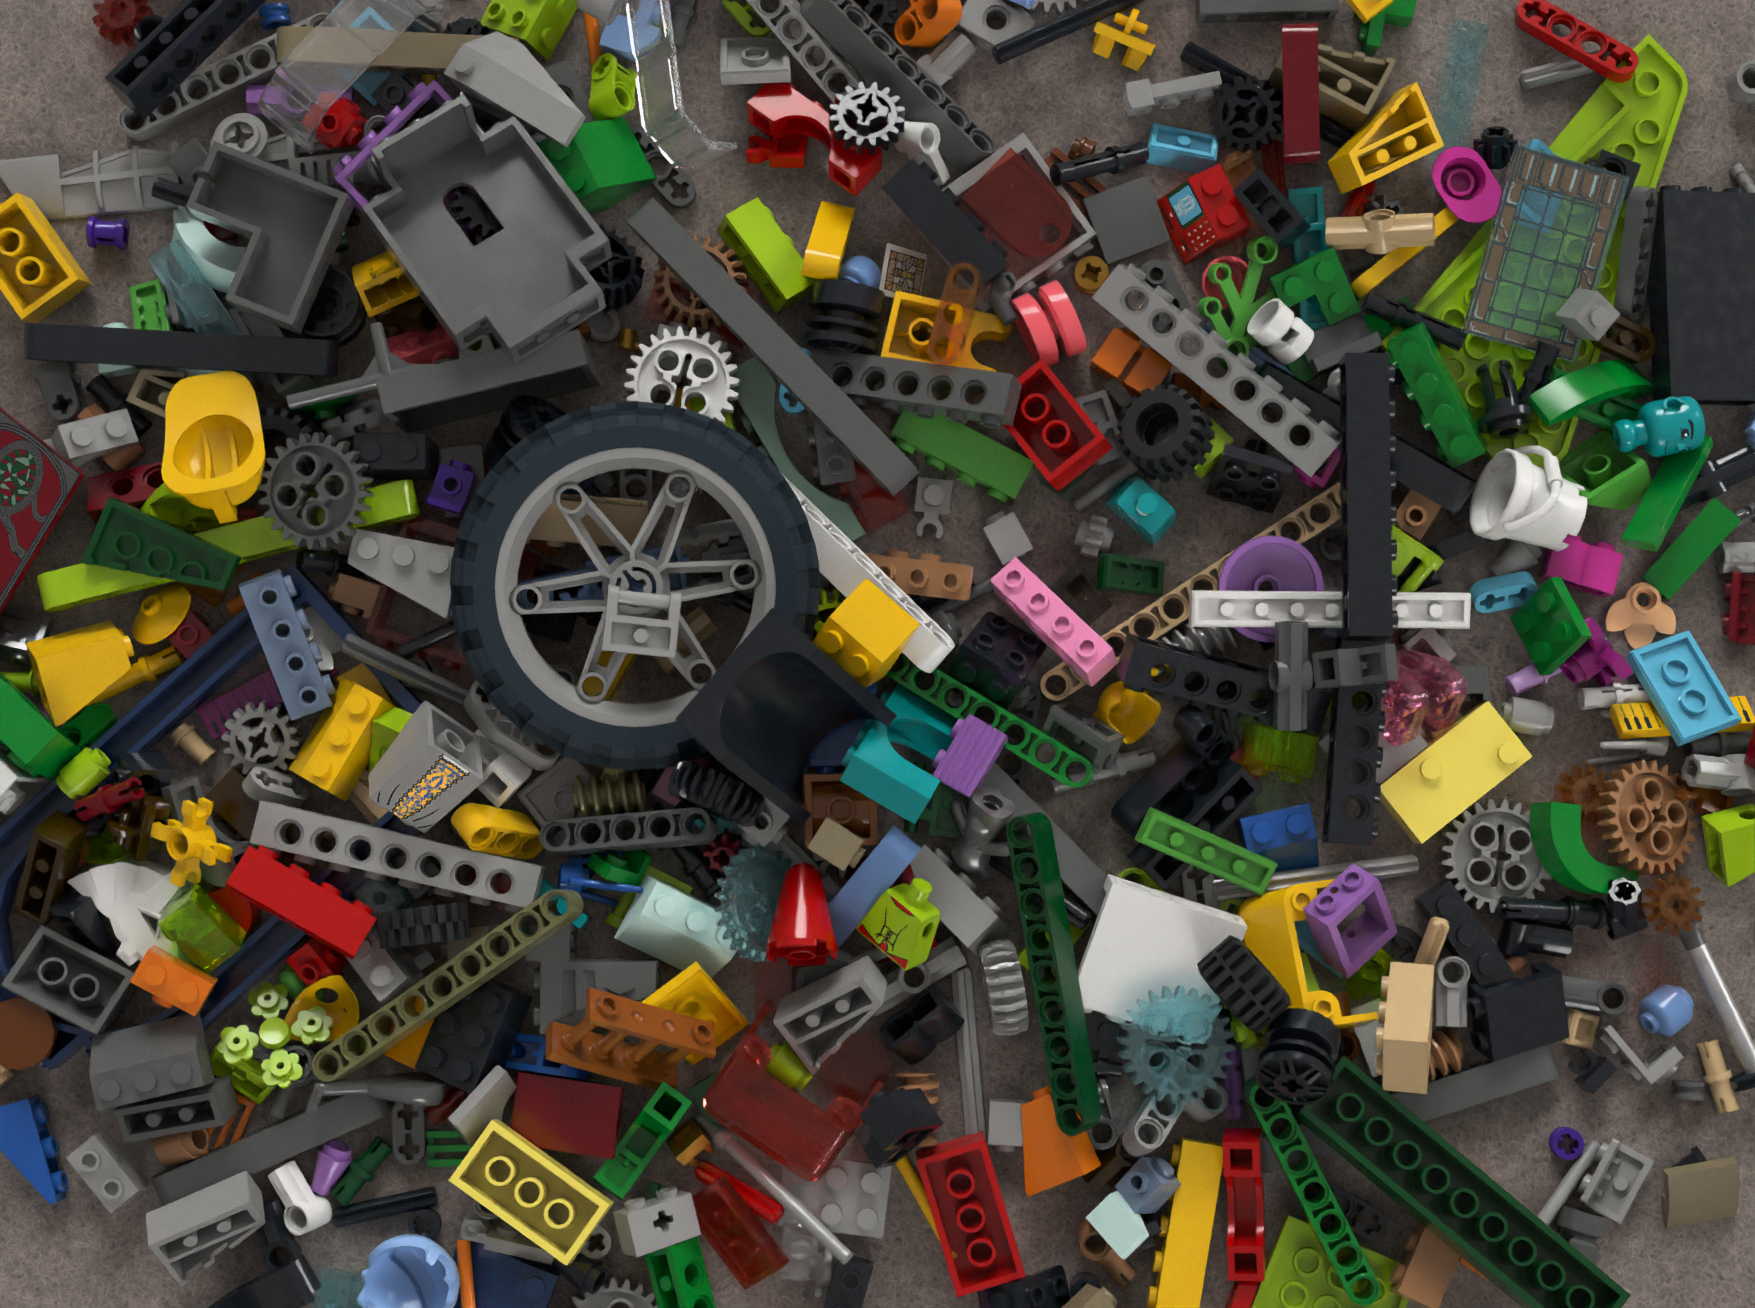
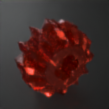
M104 0L103 4H93L94 10L99 14L92 19L93 23L100 27L99 34L104 39L110 38V41L115 46H119L124 40L127 46L133 47L135 25L140 19L154 15V12L150 6H146L148 0ZM124 11L127 17L121 20L119 14Z

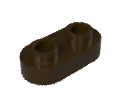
M1621 316L1606 331V338L1602 336L1599 341L1590 340L1596 348L1631 364L1647 361L1655 353V338L1648 329ZM1631 342L1635 345V352L1631 349Z

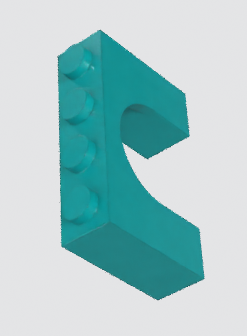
M898 683L892 694L885 691L880 699L897 717L888 727L876 720L868 719L841 762V765L845 766L846 769L840 781L911 823L916 824L941 780L905 760L894 750L890 743L909 746L934 760L941 749L947 751L954 740L950 737V733L958 719Z

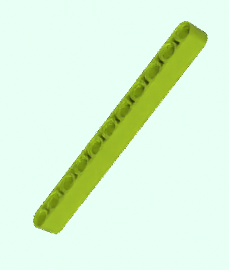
M400 480L365 489L374 493L373 497L364 499V503L369 505L372 510L361 511L360 515L366 523H353V526L356 529L368 531L419 517L421 513L413 481ZM322 507L316 513V518L320 525L325 520V511ZM303 509L299 513L300 518H302ZM263 516L194 534L241 556L239 564L300 548L294 546V538L291 540L281 539L284 529H271L276 521L275 518H264ZM84 563L46 572L36 577L45 612L61 611L176 581Z

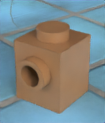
M1409 488L1404 492L1396 505V520L1407 535L1416 541H1420L1442 506Z

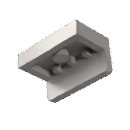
M1613 1138L1610 1144L1605 1142L1602 1144L1594 1160L1599 1163L1593 1176L1588 1173L1586 1174L1577 1192L1582 1194L1580 1198L1581 1203L1622 1225L1655 1162Z

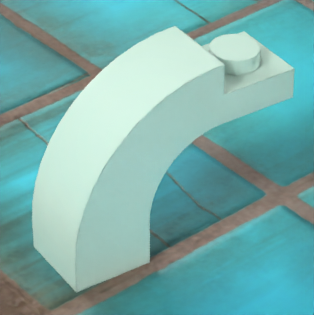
M179 206V209L173 212L174 231L171 248L182 267L195 279L213 289L227 293L247 247L231 246L219 241L208 232L203 220L196 218L188 208Z

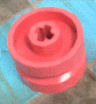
M1053 280L1038 288V302L1028 293L1010 300V304L1019 316L1015 321L1016 326L1034 363L1043 359L1048 367L1058 364V348L1068 357H1073L1087 350L1085 335L1069 297L1057 280Z

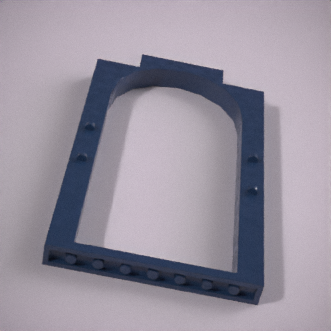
M292 565L283 573L284 577L291 576L298 595L292 597L296 610L302 608L305 610L307 607L312 606L342 640L348 634H353L366 641L303 570L297 569L296 565ZM246 607L89 747L92 750L98 748L106 754L111 761V764L108 766L111 774L86 796L96 793L98 788L104 785H112V771L114 768H117L119 754L150 751L263 649ZM364 663L407 712L411 714L416 712L423 702L409 687H405L397 678ZM55 779L0 827V1003L20 997L2 988L1 984L16 963L13 955L9 916L19 878L23 874L33 831L56 810L72 818H75L77 810H74L76 800L68 797L59 788ZM390 811L372 825L418 837L423 833L414 826L404 824L398 816ZM361 840L355 846V854L360 860H366L370 856L371 847L367 841ZM400 848L394 849L390 854V862L403 850ZM328 865L312 882L319 886L326 882L342 892L340 898L350 900L372 879L364 877L365 870L351 867L350 873L329 869ZM274 915L209 973L217 978L218 981L200 1010L203 1030L206 1031L304 942L309 935ZM173 1005L171 1009H166L142 1025L189 1013ZM54 1015L58 1028L57 1039H55L50 1056L42 1061L39 1066L42 1068L47 1067L49 1070L59 1068L84 1045L88 1047L86 1053L91 1057L92 1037L95 1035ZM129 1026V1027H123V1028H116V1029H110V1030L105 1029V1030H104L102 1033H100L99 1035L106 1034V1033H110V1032H114V1031H119V1030H123V1029H127V1028H131V1027H135V1026Z

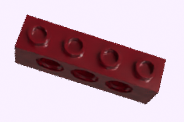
M162 462L139 465L130 469L106 472L86 478L88 513L94 523L97 525L108 497H114L141 509L151 494L164 483L161 474Z

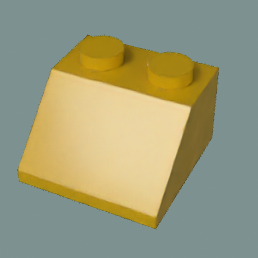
M865 579L828 617L813 643L863 687L867 688L887 675L921 624L869 579Z

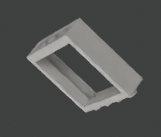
M1024 132L942 189L944 191L949 187L962 200L1022 158L1032 173L1036 174L1039 183L1078 235L1076 239L1016 280L1011 299L1016 295L1021 296L1025 293L1030 294L1037 288L1035 282L1045 275L1048 279L1056 276L1065 268L1063 263L1072 256L1079 259L1093 249L1094 246L1091 243L1094 242L1097 234L1063 186H1055L1050 178V168ZM913 223L974 310L997 315L989 302L986 301L984 303L979 294Z

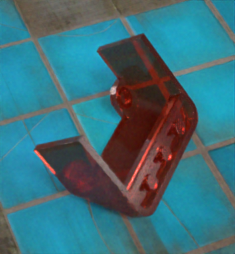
M765 1004L703 1097V1106L705 1111L715 1120L806 1181H817L826 1174L861 1123L862 1118L860 1114L870 1106L868 1103L869 1099L879 1093L884 1084L878 1081L861 1105H858L849 1098L838 1097L833 1099L825 1111L809 1102L764 1071L771 1060V1049L755 1033L771 1007Z

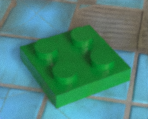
M1550 577L1510 617L1540 676L1551 675L1592 636L1561 577Z

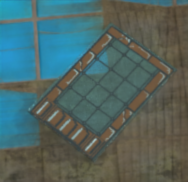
M1515 144L1462 332L1485 338L1486 341L1492 340L1536 352L1539 341L1561 348L1557 358L1576 363L1582 339L1577 338L1555 314L1577 288L1597 291L1630 177L1608 171L1606 168H1598L1546 153L1544 150H1536Z

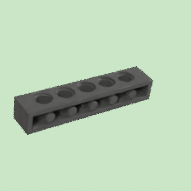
M814 348L812 360L861 410H867L868 406H875L890 414H900L901 410L911 411L913 415L924 419H933L934 415L946 416L947 420L960 424L967 423V420H974L989 428H1000L1001 424L1013 426L1022 387L1013 374L844 351L822 350L821 348ZM852 375L849 384L841 386L843 379ZM885 380L881 389L873 391L878 381ZM914 384H918L917 390L913 394L906 396L907 389ZM951 389V393L946 399L939 400L942 391ZM985 393L984 399L979 404L972 405V400L976 395Z

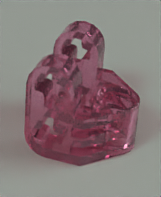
M1407 649L1397 652L1399 680L1388 681L1387 695H1385L1383 704L1388 707L1385 714L1386 721L1383 735L1388 743L1393 746H1400L1413 741L1422 723L1432 732L1452 726L1467 693L1465 678L1446 659Z

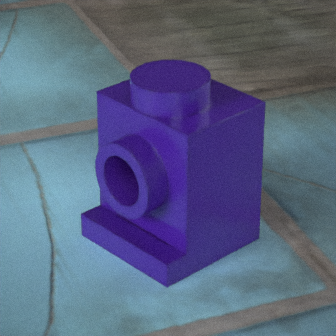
M452 459L449 465L440 463L431 494L428 496L426 503L431 507L464 516L478 480V476L470 472L471 465ZM450 479H456L458 482V486L454 491L446 489L447 482Z

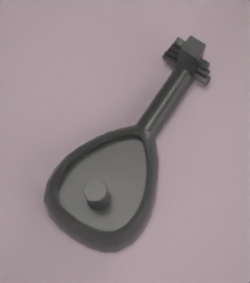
M425 1072L393 1074L370 1080L320 1081L315 1083L306 1105V1114L317 1113L322 1096L368 1094L379 1099L411 1104V1110L422 1111L425 1110V1105L435 1106L440 1104L446 1093L447 1082Z

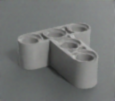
M1158 1040L1147 1041L1130 1055L1128 1067L1134 1077L1151 1090L1126 1128L1122 1137V1144L1130 1155L1144 1157L1164 1142L1181 1112L1196 1122H1208L1226 1109L1228 1095L1221 1085ZM1144 1054L1149 1055L1153 1059L1154 1067L1146 1062ZM1173 1075L1181 1080L1183 1088L1176 1085ZM1202 1096L1210 1101L1211 1109L1204 1105ZM1156 1103L1164 1107L1166 1116L1158 1112ZM1138 1131H1142L1147 1135L1149 1144L1144 1143L1140 1139Z

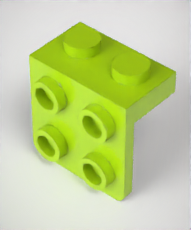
M491 0L481 19V25L487 26L491 31H498L506 36L520 39L536 55L549 60L577 10L578 0Z

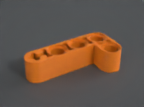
M909 0L911 6L896 21L894 35L897 42L902 46L922 49L933 48L959 23L962 16L960 0Z

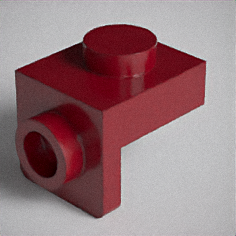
M190 610L178 628L167 638L188 659L214 634L207 627L210 623L200 613Z

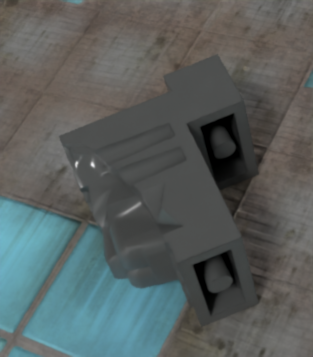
M538 923L528 924L529 931L533 935L538 930ZM570 923L526 954V961H541V966L535 968L534 988L540 989V1002L534 1005L533 1014L534 1026H540V1034H546V1027L552 1021L572 1027L578 1024L586 1016V990L590 987L635 1001L647 998L661 988L662 961L659 959L577 958V927L573 923ZM596 1026V1027L593 1029V1030H595V1029H604V1030H607V1031H611L610 1029H606V1028L599 1027V1026Z

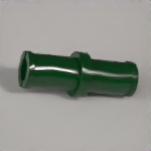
M376 1135L373 1142L358 1160L353 1159L349 1164L350 1169L338 1184L331 1189V1195L337 1196L336 1200L348 1206L365 1183L372 1182L375 1178V1171L389 1154L393 1152V1147L387 1146V1142Z

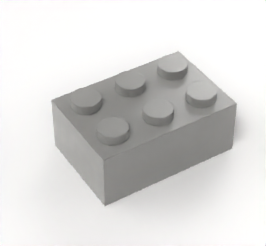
M786 1148L781 1184L830 1232L883 1239L892 1166L876 1169L868 1158ZM783 1207L784 1215L776 1225L806 1229Z

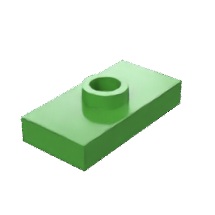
M159 279L129 287L134 328L173 331V325L170 324L165 311V305L169 304L168 296L163 291Z

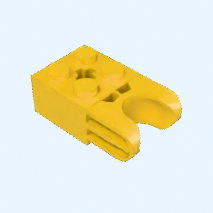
M896 291L881 357L997 372L991 367L978 363L973 358L971 348L983 340H1005L1010 336L1013 325L1004 326L998 316L994 314L967 309L959 304ZM920 333H926L928 340L920 342L917 340V337H919Z

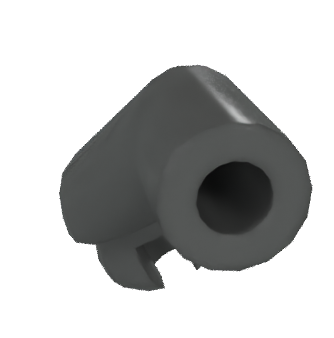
M1009 271L1001 272L993 280L988 294V302L1004 326L1012 324L1019 317L1010 304L1016 278Z

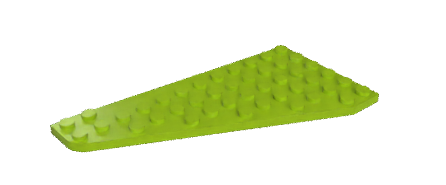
M1648 34L1632 49L1636 52L1639 59L1634 76L1624 83H1617L1606 78L1548 148L1559 158L1581 165L1584 164L1587 157L1592 158L1601 149L1641 164L1633 187L1644 186L1656 189L1687 96L1688 82L1682 67ZM1621 60L1616 67L1621 69L1627 63ZM1561 196L1562 198H1565V199H1569V200L1572 199V198H1569V197H1566V196ZM1628 198L1620 204H1616L1591 290L1598 291L1613 307L1615 304ZM1560 199L1550 227L1559 230L1564 229L1571 205L1569 201ZM1575 199L1576 202L1583 203V204H1586V205H1590V206H1593V207L1595 206V205H1593V204L1586 203V202H1583V201H1580V200H1576V199ZM1574 203L1565 228L1566 232L1584 237L1587 236L1594 213L1593 208ZM1596 211V213H1595V216H1594V219H1593V223H1592V226H1591V230H1590V233H1589V237L1591 236V233H1592V230H1593V226H1594V222H1595L1596 215H1597V212H1598V211ZM1497 215L1483 224L1413 308L1414 310L1445 321L1455 327L1465 329L1491 240H1494L1492 235ZM1512 222L1505 247L1508 245L1514 222ZM1516 223L1509 244L1510 249L1529 254L1532 251L1537 231ZM1549 229L1548 234L1539 232L1533 254L1549 260L1555 259L1562 235L1561 232ZM1569 234L1563 235L1556 259L1557 262L1574 267L1578 266L1585 240ZM1587 241L1586 247L1580 264L1581 268L1589 241ZM1504 249V252H1503V256H1502V259H1501V263H1500V266H1499V270H1498L1497 276H1499V273H1500V269H1501L1502 262H1503V259H1504V255H1505V252H1506L1505 249ZM1508 251L1501 272V279L1518 284L1522 283L1529 261L1528 255ZM1535 257L1531 258L1524 284L1529 287L1545 290L1552 270V262ZM1556 264L1548 291L1568 297L1576 270ZM1579 271L1578 274H1577V278H1576V281H1575V284H1574V288H1573L1572 294H1573V292L1575 291V287H1576V284H1577V280H1578L1580 271ZM1495 280V284H1494V287H1493V291H1492V294H1491V297H1490V301H1489L1488 307H1489L1490 304H1491V300H1492L1493 293H1494V290H1495V287H1496V283H1497L1496 280ZM1500 281L1496 289L1492 308L1509 314L1514 313L1521 289L1520 286ZM1524 287L1515 312L1516 316L1536 320L1543 301V292ZM1551 294L1546 295L1539 317L1540 322L1557 327L1561 326L1562 322L1555 314L1567 299ZM1486 311L1484 322L1486 321L1488 311ZM1492 311L1487 322L1509 328L1512 318L1509 315ZM1515 318L1513 319L1511 329L1533 335L1535 323ZM1539 324L1534 335L1556 341L1559 331L1557 328ZM1401 327L1394 329L1382 341L1383 345L1380 348L1384 352L1388 350L1387 343L1390 338L1406 329ZM1563 331L1560 332L1558 342H1560V338ZM1467 333L1464 344L1458 352L1436 342L1437 349L1476 423L1486 413L1480 392L1481 381L1476 376L1475 370L1479 366L1487 364L1495 398H1504L1505 395L1498 369L1501 368L1499 363L1501 360L1509 361L1511 364L1510 375L1515 381L1519 394L1525 379L1522 376L1524 370L1529 369L1536 353L1533 350ZM1577 338L1571 359L1566 360L1557 357L1554 366L1571 373L1580 368L1596 364L1601 350L1596 348L1590 340ZM1535 412V419L1529 424V434L1517 435L1507 439H1491L1489 434H1483L1488 444L1484 455L1491 460L1496 453L1506 448L1515 449L1525 445H1539L1548 449L1560 462L1567 455L1579 418L1574 416L1573 418L1547 426ZM1526 454L1532 464L1545 470L1544 458L1542 456Z

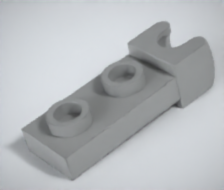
M1215 71L1151 85L1149 78L1125 83L1122 97L1123 102L1126 104V116L1128 118L1151 113L1155 105H1160L1161 109L1174 108L1181 104L1180 100L1194 98V102L1197 103L1211 100L1222 86L1220 72Z

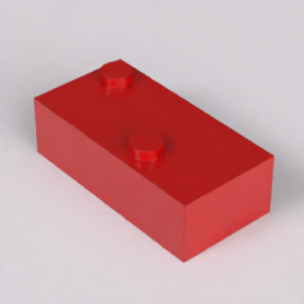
M979 1131L975 1134H969L935 1146L916 1150V1163L956 1296H964L1026 1277L984 1132ZM952 1251H954L957 1254V1258L954 1259Z

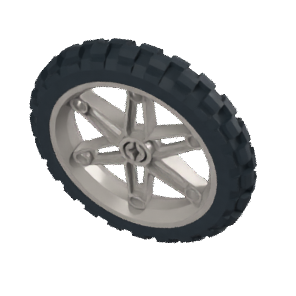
M615 402L572 412L545 424L517 443L489 471L475 491L464 513L456 536L450 572L451 611L455 632L457 633L463 656L474 678L477 679L486 696L503 716H506L521 732L539 744L559 752L562 756L585 764L590 763L608 767V769L622 770L661 769L677 766L680 761H691L711 754L676 720V717L717 672L681 613L678 632L692 653L683 658L676 650L675 658L668 659L693 688L674 697L653 702L630 703L604 699L627 653L614 652L607 667L597 664L602 648L608 585L616 586L617 579L621 578L620 590L627 591L630 587L628 578L623 571L626 570L637 581L644 579L646 583L642 586L644 593H651L652 581L649 575L644 571L633 570L632 568L640 567L648 570L656 581L655 594L670 595V592L681 593V602L753 588V600L748 623L734 651L771 608L775 609L809 640L812 641L820 599L819 562L808 519L797 496L785 477L770 459L750 441L716 420L688 409L661 403ZM640 468L669 473L632 546L578 485L579 482L601 473L619 469ZM678 476L687 479L690 485L687 495L680 498L674 497L669 491L670 481ZM696 485L710 494L731 516L743 536L750 559L669 562ZM570 488L577 490L581 495L580 506L572 510L565 508L561 503L562 493ZM554 501L598 570L518 585L520 561L526 541L540 516ZM668 505L675 508L657 560L648 554L641 553L665 506ZM586 514L591 516L624 554L615 559L610 565L580 520ZM741 564L750 565L754 571L752 580L747 584H739L734 579V571ZM722 572L723 582L670 591L668 574ZM602 581L604 599L550 601L549 591ZM531 589L535 591L538 596V603L534 608L527 609L519 604L518 594L521 590ZM618 604L617 615L650 618L661 609ZM603 611L577 687L559 675L541 656L528 634L522 614ZM700 663L706 664L711 669L709 679L704 682H696L690 676L691 669ZM596 676L602 680L604 688L599 694L591 695L585 692L583 681L587 677Z

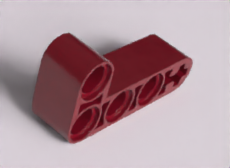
M1318 23L1282 24L1284 164L1320 163Z

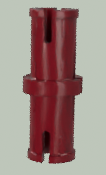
M130 777L114 786L111 784L104 785L98 788L96 793L77 799L74 803V810L84 806L87 807L86 810L76 813L77 817L87 821L104 812L107 814L120 810L123 804L141 799L144 796V788L136 791H131V789L142 785V782L136 777Z

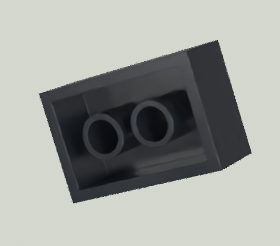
M491 978L434 1018L415 1068L471 1094L495 1066L499 1065L501 1068H505L533 996ZM449 981V984L445 991L447 994H449L452 989L451 981Z

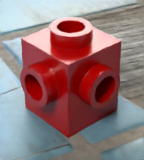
M322 93L303 122L318 133L315 138L321 144L333 150L334 147L348 149L356 145L363 136L364 130L362 128L367 120L358 114L361 109L351 100L345 97L340 99L336 95Z
M313 937L305 941L285 959L307 987L330 975H341L343 977L345 974L342 969L349 963L344 955Z

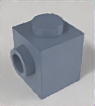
M1141 1157L1115 1187L1135 1214H1155L1180 1187L1181 1183L1175 1177L1173 1167L1161 1157Z

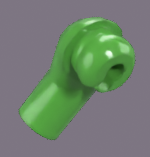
M288 963L285 964L283 971L279 974V982L287 988L288 995L295 1000L307 988V985L298 977ZM321 988L316 992L315 995L318 1000L324 1002L326 989Z

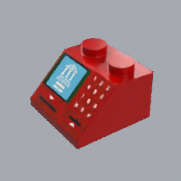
M1220 163L1186 179L1157 200L1168 234L1183 265L1209 254L1216 248L1220 249L1234 242L1235 239L1245 237L1251 226L1238 198L1233 193L1234 190Z

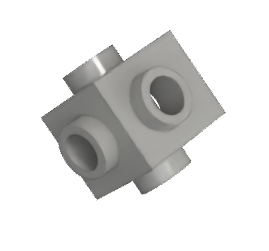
M764 797L763 809L754 825L751 827L738 825L743 829L740 835L754 847H757L759 844L766 847L771 842L777 845L790 830L785 824L791 816ZM761 815L768 819L767 827L761 825Z

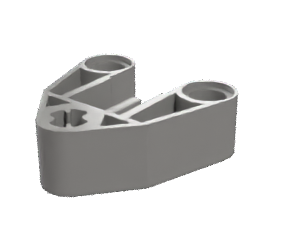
M550 665L559 675L576 686L578 677L572 668L566 665ZM478 681L473 683L464 699V708L486 739L535 770L544 771L553 766L561 754L549 748L551 755H542L537 749V745L541 744L521 732L506 716H503L486 696ZM480 695L485 696L486 703L481 702Z

